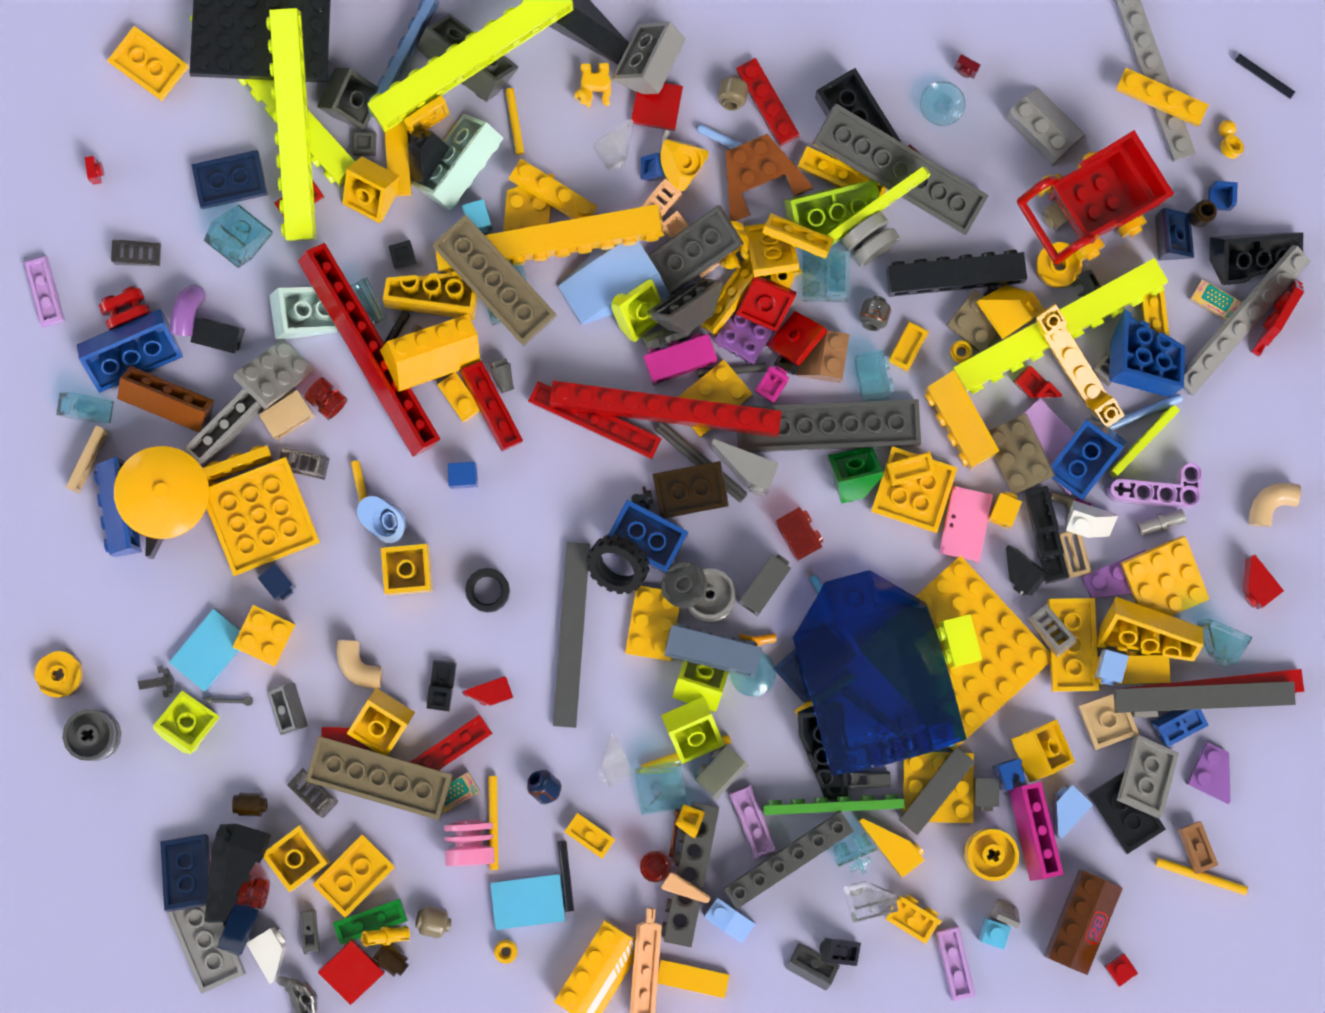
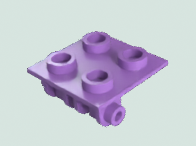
M735 310L714 341L718 344V347L721 346L726 350H730V354L732 352L736 353L735 357L740 355V358L747 361L748 364H755L759 354L774 331L736 315L737 310Z

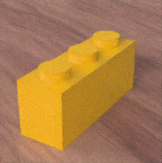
M1127 651L1125 655L1129 657L1122 683H1115L1114 685L1171 683L1169 658L1163 657L1160 653L1139 656V651Z

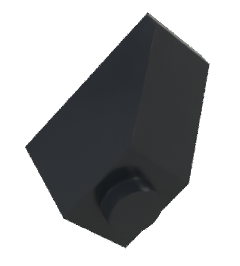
M419 129L413 135L412 141L408 146L410 178L415 182L426 184L450 148L432 131Z
M1008 545L1006 547L1009 581L1014 584L1013 589L1020 595L1024 596L1027 594L1033 596L1049 573L1016 547Z

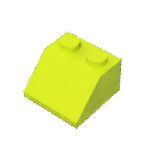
M684 661L672 698L690 703L704 696L709 709L716 712L729 672Z

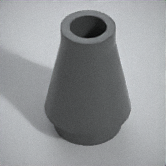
M507 358L490 363L491 369L489 371L498 384L501 393L515 389L513 386L511 363H508Z

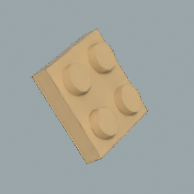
M1113 694L1078 706L1094 750L1139 734L1131 712L1115 713Z

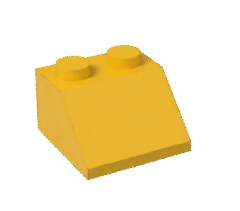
M361 156L346 170L342 204L380 224L397 195L400 176Z
M375 688L347 734L375 752L389 755L415 712L383 691Z
M1057 719L1011 739L1015 752L1022 760L1021 764L1029 782L1050 776L1075 763V759Z

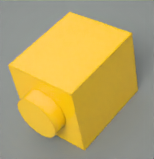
M1010 492L998 494L988 521L1010 529L1022 501L1017 500L1018 496Z

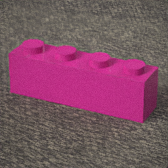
M1042 782L1018 786L1008 790L1029 880H1042L1063 875Z

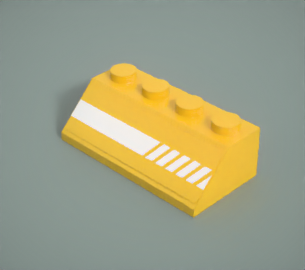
M605 919L557 995L554 1003L570 1013H602L634 962L635 937Z

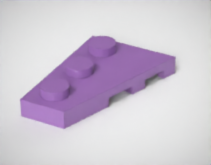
M1146 549L1081 577L1090 598L1131 595L1130 587L1120 563L1146 552Z

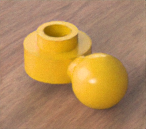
M1224 120L1218 127L1219 134L1224 137L1220 143L1221 152L1224 156L1235 159L1243 153L1244 145L1234 135L1237 130L1236 124L1232 120Z

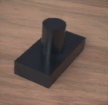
M825 938L819 947V951L822 954L821 961L857 966L861 943Z

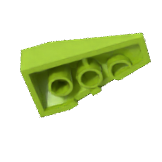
M868 180L783 200L789 221L827 235L878 199L880 195L877 183L873 180Z

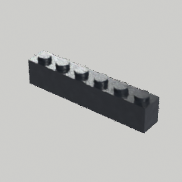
M1017 250L1004 251V254L995 255V252H985L979 257H973L972 254L960 255L959 259H950L949 256L936 258V261L927 262V259L914 260V263L905 264V261L892 262L886 270L889 297L1024 284L1027 280L1024 252L1018 253Z

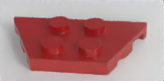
M1295 279L1285 294L1278 298L1274 304L1276 310L1265 319L1262 325L1265 329L1251 353L1259 357L1265 346H1268L1280 333L1304 293L1302 282Z

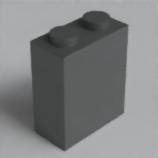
M779 554L777 557L771 555L739 604L758 617L790 571L789 561Z

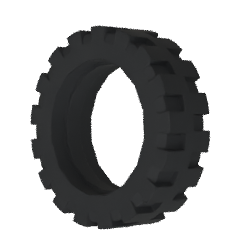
M605 535L602 539L599 538L586 558L588 563L586 567L591 572V578L596 580L600 587L604 586L609 592L616 591V594H623V592L630 594L633 590L637 591L650 569L648 566L649 559L645 557V551L640 549L636 542L632 543L629 541L630 539L627 537L621 538L619 535L611 537ZM614 553L622 556L630 563L634 574L622 576L614 573L603 562L602 554Z

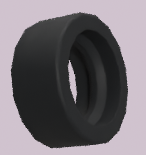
M484 568L477 570L469 577L465 592L466 598L474 608L489 613L499 610L506 604L510 588L503 574L495 569ZM484 577L496 579L501 586L500 597L491 604L481 603L474 594L475 584Z

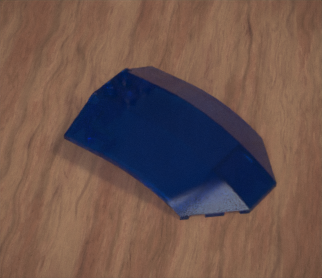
M871 570L825 581L792 639L814 709L831 776L891 764L967 740L947 664L927 604Z

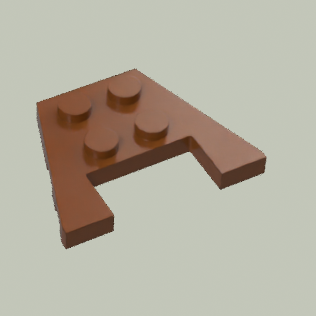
M768 134L726 151L730 221H739L751 216L743 193L786 175L794 196L814 189L812 184Z

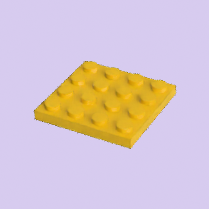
M287 457L209 487L207 511L233 576L321 543Z

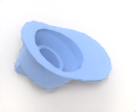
M368 496L359 502L357 516L366 529L385 543L397 542L403 536L407 525L405 515L400 508L391 506L377 496Z

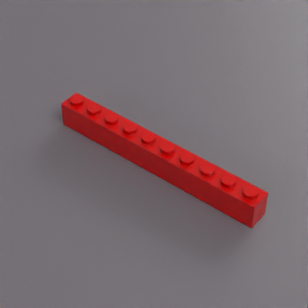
M323 243L306 250L298 260L299 265L411 455L415 457L432 448L441 438L412 389L409 388L398 392L380 352L385 344L327 245Z
M554 380L552 381L549 401L552 408L778 438L782 413V411Z

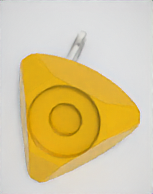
M666 130L662 138V169L668 181L675 188L685 191L708 159L709 153L708 150L702 147L668 139L670 131Z

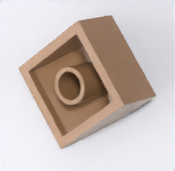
M827 330V333L796 371V376L841 383L850 334Z

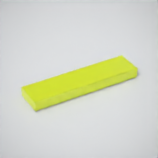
M1175 405L1170 406L1108 470V474L1113 479L1117 477L1180 409Z

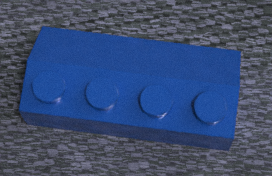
M161 308L76 344L78 358L99 393L119 385L120 377L130 366L149 372L182 358L183 354L175 335L169 333L170 324Z
M118 457L96 464L97 471H94V480L96 485H99L100 494H97V501L103 511L100 521L102 529L106 531L104 548L113 557L142 552L139 533L132 530L123 521L116 508L114 484L119 470L126 462Z

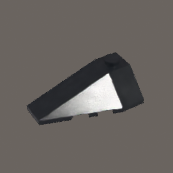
M572 0L573 11L549 27L618 65L629 42L590 0Z
M1304 232L1210 237V262L1222 285L1243 284L1259 274L1267 273L1292 245L1298 246L1303 251Z
M818 703L799 711V737L824 798L833 800L837 799V797H848L845 710L843 703Z
M220 824L211 851L205 922L224 923L239 898L238 891L244 882L248 883L252 877L249 875L251 869L256 862L260 863L263 859L271 837L269 833L240 824Z

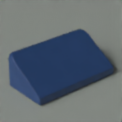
M235 903L217 948L237 956L242 955L259 910Z

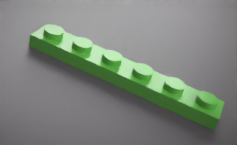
M898 794L884 795V799L875 800V795L861 796L859 801H852L851 796L837 797L838 802H828V798H814V803H805V799H791V804H782V800H768V805H762L763 815L900 809L905 808L904 799H898Z

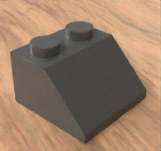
M335 67L317 108L335 119L365 130L371 118L367 103L371 95L376 94L378 88L350 68Z

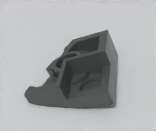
M663 328L641 336V340L647 351L677 340L689 339L690 334H679V332Z

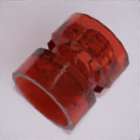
M321 377L309 388L304 399L313 407L318 406V412L327 420H330L342 410L348 398L339 390L334 391V386L325 377Z
M649 851L641 859V874L650 882L662 881L670 871L669 858L661 851Z
M256 877L254 880L250 878L248 883L244 882L238 891L239 898L235 904L244 906L248 903L249 907L264 909L268 899L270 880ZM251 888L254 889L252 896L250 895Z

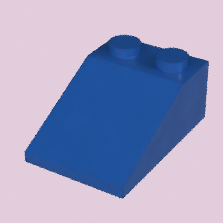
M1090 414L1051 466L1056 474L1052 478L1083 501L1125 447L1127 441Z

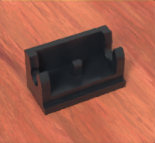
M196 318L190 342L235 354L236 350L239 351L245 329L205 318Z

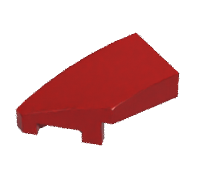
M1027 366L1013 381L1029 398L1062 396L1050 381H1046L1032 366Z
M506 676L462 692L464 696L480 702L483 706H492L513 698Z

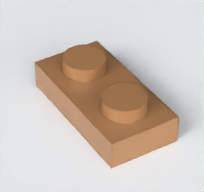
M1201 821L1178 829L1195 874L1218 866Z

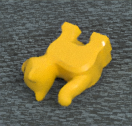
M599 63L597 73H592L591 64H581L580 66L582 72L581 86L575 91L574 98L581 104L587 105L588 108H590L593 100V91L603 93L602 103L605 106L610 105L611 79L609 76V63Z
M730 221L744 245L720 261V265L722 268L730 270L734 268L742 269L736 253L740 251L741 256L745 260L750 258L748 251L749 239L742 223Z

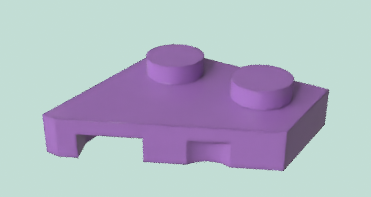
M1206 742L1186 784L1229 804L1231 801L1229 752Z

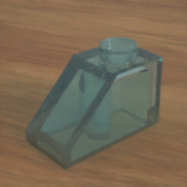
M76 392L60 393L56 415L75 420L110 424L114 401Z

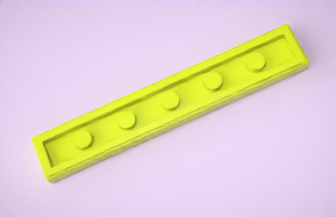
M921 167L826 236L834 239L832 246L843 239L858 224L870 216L881 212L929 178L931 175L926 167Z

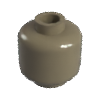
M735 75L721 80L717 99L724 109L735 111L745 105L748 93L747 83Z
M427 905L423 910L418 911L415 928H418L420 935L441 938L444 932H449L451 918H448L446 909Z

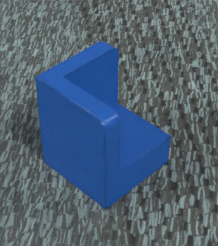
M1214 181L1208 188V200L1215 204L1217 210L1231 211L1237 205L1238 182Z
M476 462L449 463V487L451 489L478 487Z

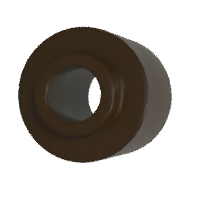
M1209 200L1198 202L1188 212L1189 222L1199 228L1206 226L1217 215L1215 204Z
M239 793V795L233 796V814L262 817L263 812H267L268 800L264 798L263 793Z
M392 944L390 946L382 945L373 957L377 960V964L393 977L396 974L401 976L409 966L406 963L409 958Z

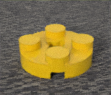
M1056 242L1052 245L1057 253H1060L1070 244ZM1043 248L1036 259V275L1047 286L1066 288L1077 280V275L1082 271V261L1079 262L1074 253L1062 262V265L1065 266L1064 270L1060 269L1058 271L1055 269L1053 261L1045 248Z
M55 651L39 660L34 673L35 681H37L39 689L50 697L62 698L70 696L79 688L82 682L83 666L72 654ZM62 668L64 677L56 681V676L53 675V672L59 671Z

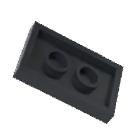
M1124 770L1088 793L1087 796L1124 853L1129 854L1166 830L1159 818L1117 801Z

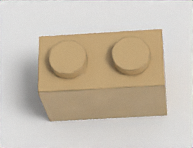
M293 390L289 391L281 397V401L276 404L273 403L266 409L263 408V412L259 414L268 431L277 441L315 417L313 411L298 390L295 392Z

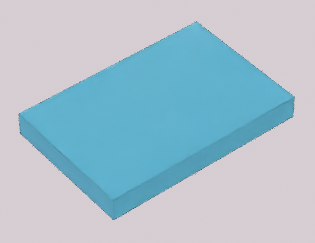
M213 609L169 663L206 692L240 651L232 647L240 629L217 610Z
M560 874L490 883L495 930L566 921Z

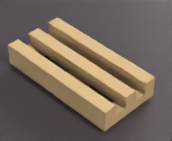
M1069 531L1059 533L1069 578L1092 573L1082 535ZM1072 535H1076L1085 570L1080 568ZM1064 537H1067L1076 572L1072 570Z

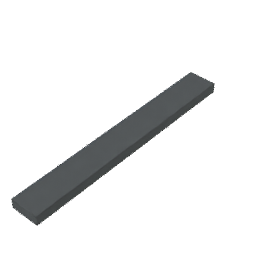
M567 542L553 726L577 727L588 570L586 567L588 563L586 558L590 552L589 543Z
M1294 682L1113 689L1115 713L1296 705Z

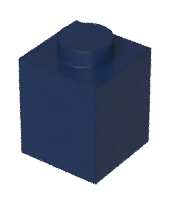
M276 563L258 577L259 581L277 601L280 599L284 601L294 593L292 590L296 585L281 566Z

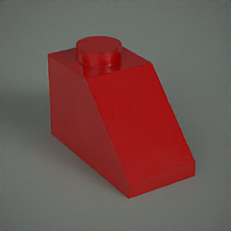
M1255 554L1246 558L1242 591L1246 595L1244 597L1246 602L1252 608L1260 609L1274 600L1284 590Z

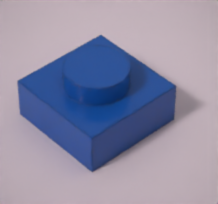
M654 153L641 157L642 180L648 181L663 177L661 154Z

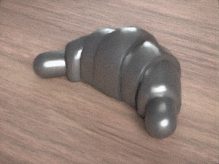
M283 976L277 978V984L285 987V991L288 992L295 1013H316L317 993L307 981L303 982L299 979H289Z

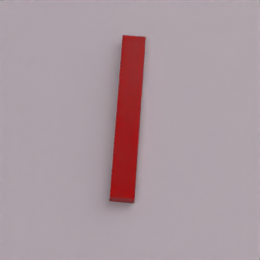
M1302 669L1123 688L1294 682L1295 693L1305 692Z

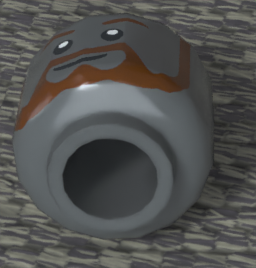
M881 296L866 299L859 314L862 326L870 331H879V329L885 328L891 314V307L886 302V299Z

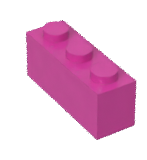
M703 333L692 335L689 341L683 343L681 340L674 341L668 344V348L662 350L659 347L651 349L644 356V362L653 385L700 368L714 365L718 360L709 334L703 335Z

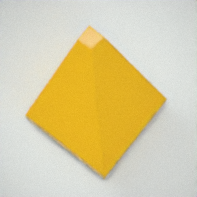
M683 804L675 825L689 836L696 838L705 812Z

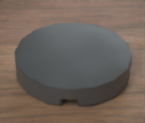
M690 562L677 563L671 566L665 578L663 577L661 582L662 593L665 599L675 607H692L698 604L705 596L707 577L704 571Z

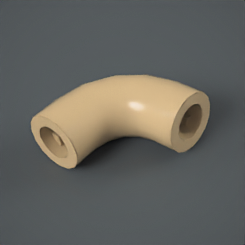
M1276 483L1262 489L1253 500L1249 512L1248 525L1271 527L1273 513L1277 507L1284 505L1297 507L1301 497L1300 484Z
M337 640V662L344 677L357 686L381 689L382 666L367 665L362 662L359 654V641Z

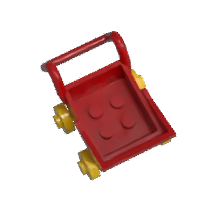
M1135 130L1096 153L1091 151L1082 157L1083 161L1077 165L1078 169L1064 177L1060 173L1054 176L1051 174L1045 176L1017 199V205L1054 264L1059 265L1074 253L1079 262L1085 259L1090 261L1100 255L1099 251L1105 247L1101 238L1098 237L1119 227L1117 231L1121 238L1128 235L1130 237L1137 235L1143 231L1141 227L1147 223L1143 214L1158 207L1174 195V192ZM1037 194L1039 197L1049 194L1048 199L1050 202L1054 199L1057 201L1079 237L1078 240L1071 243L1060 253H1057L1027 205V202Z

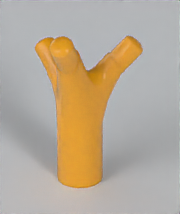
M775 633L754 636L739 634V638L758 643L757 646L776 642Z

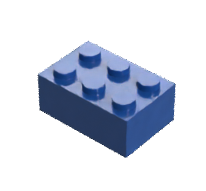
M626 500L608 535L610 537L619 535L621 538H629V541L632 543L636 542L639 545L638 547L645 551V557L649 559L648 565L667 574L668 569L672 566L688 536V531Z

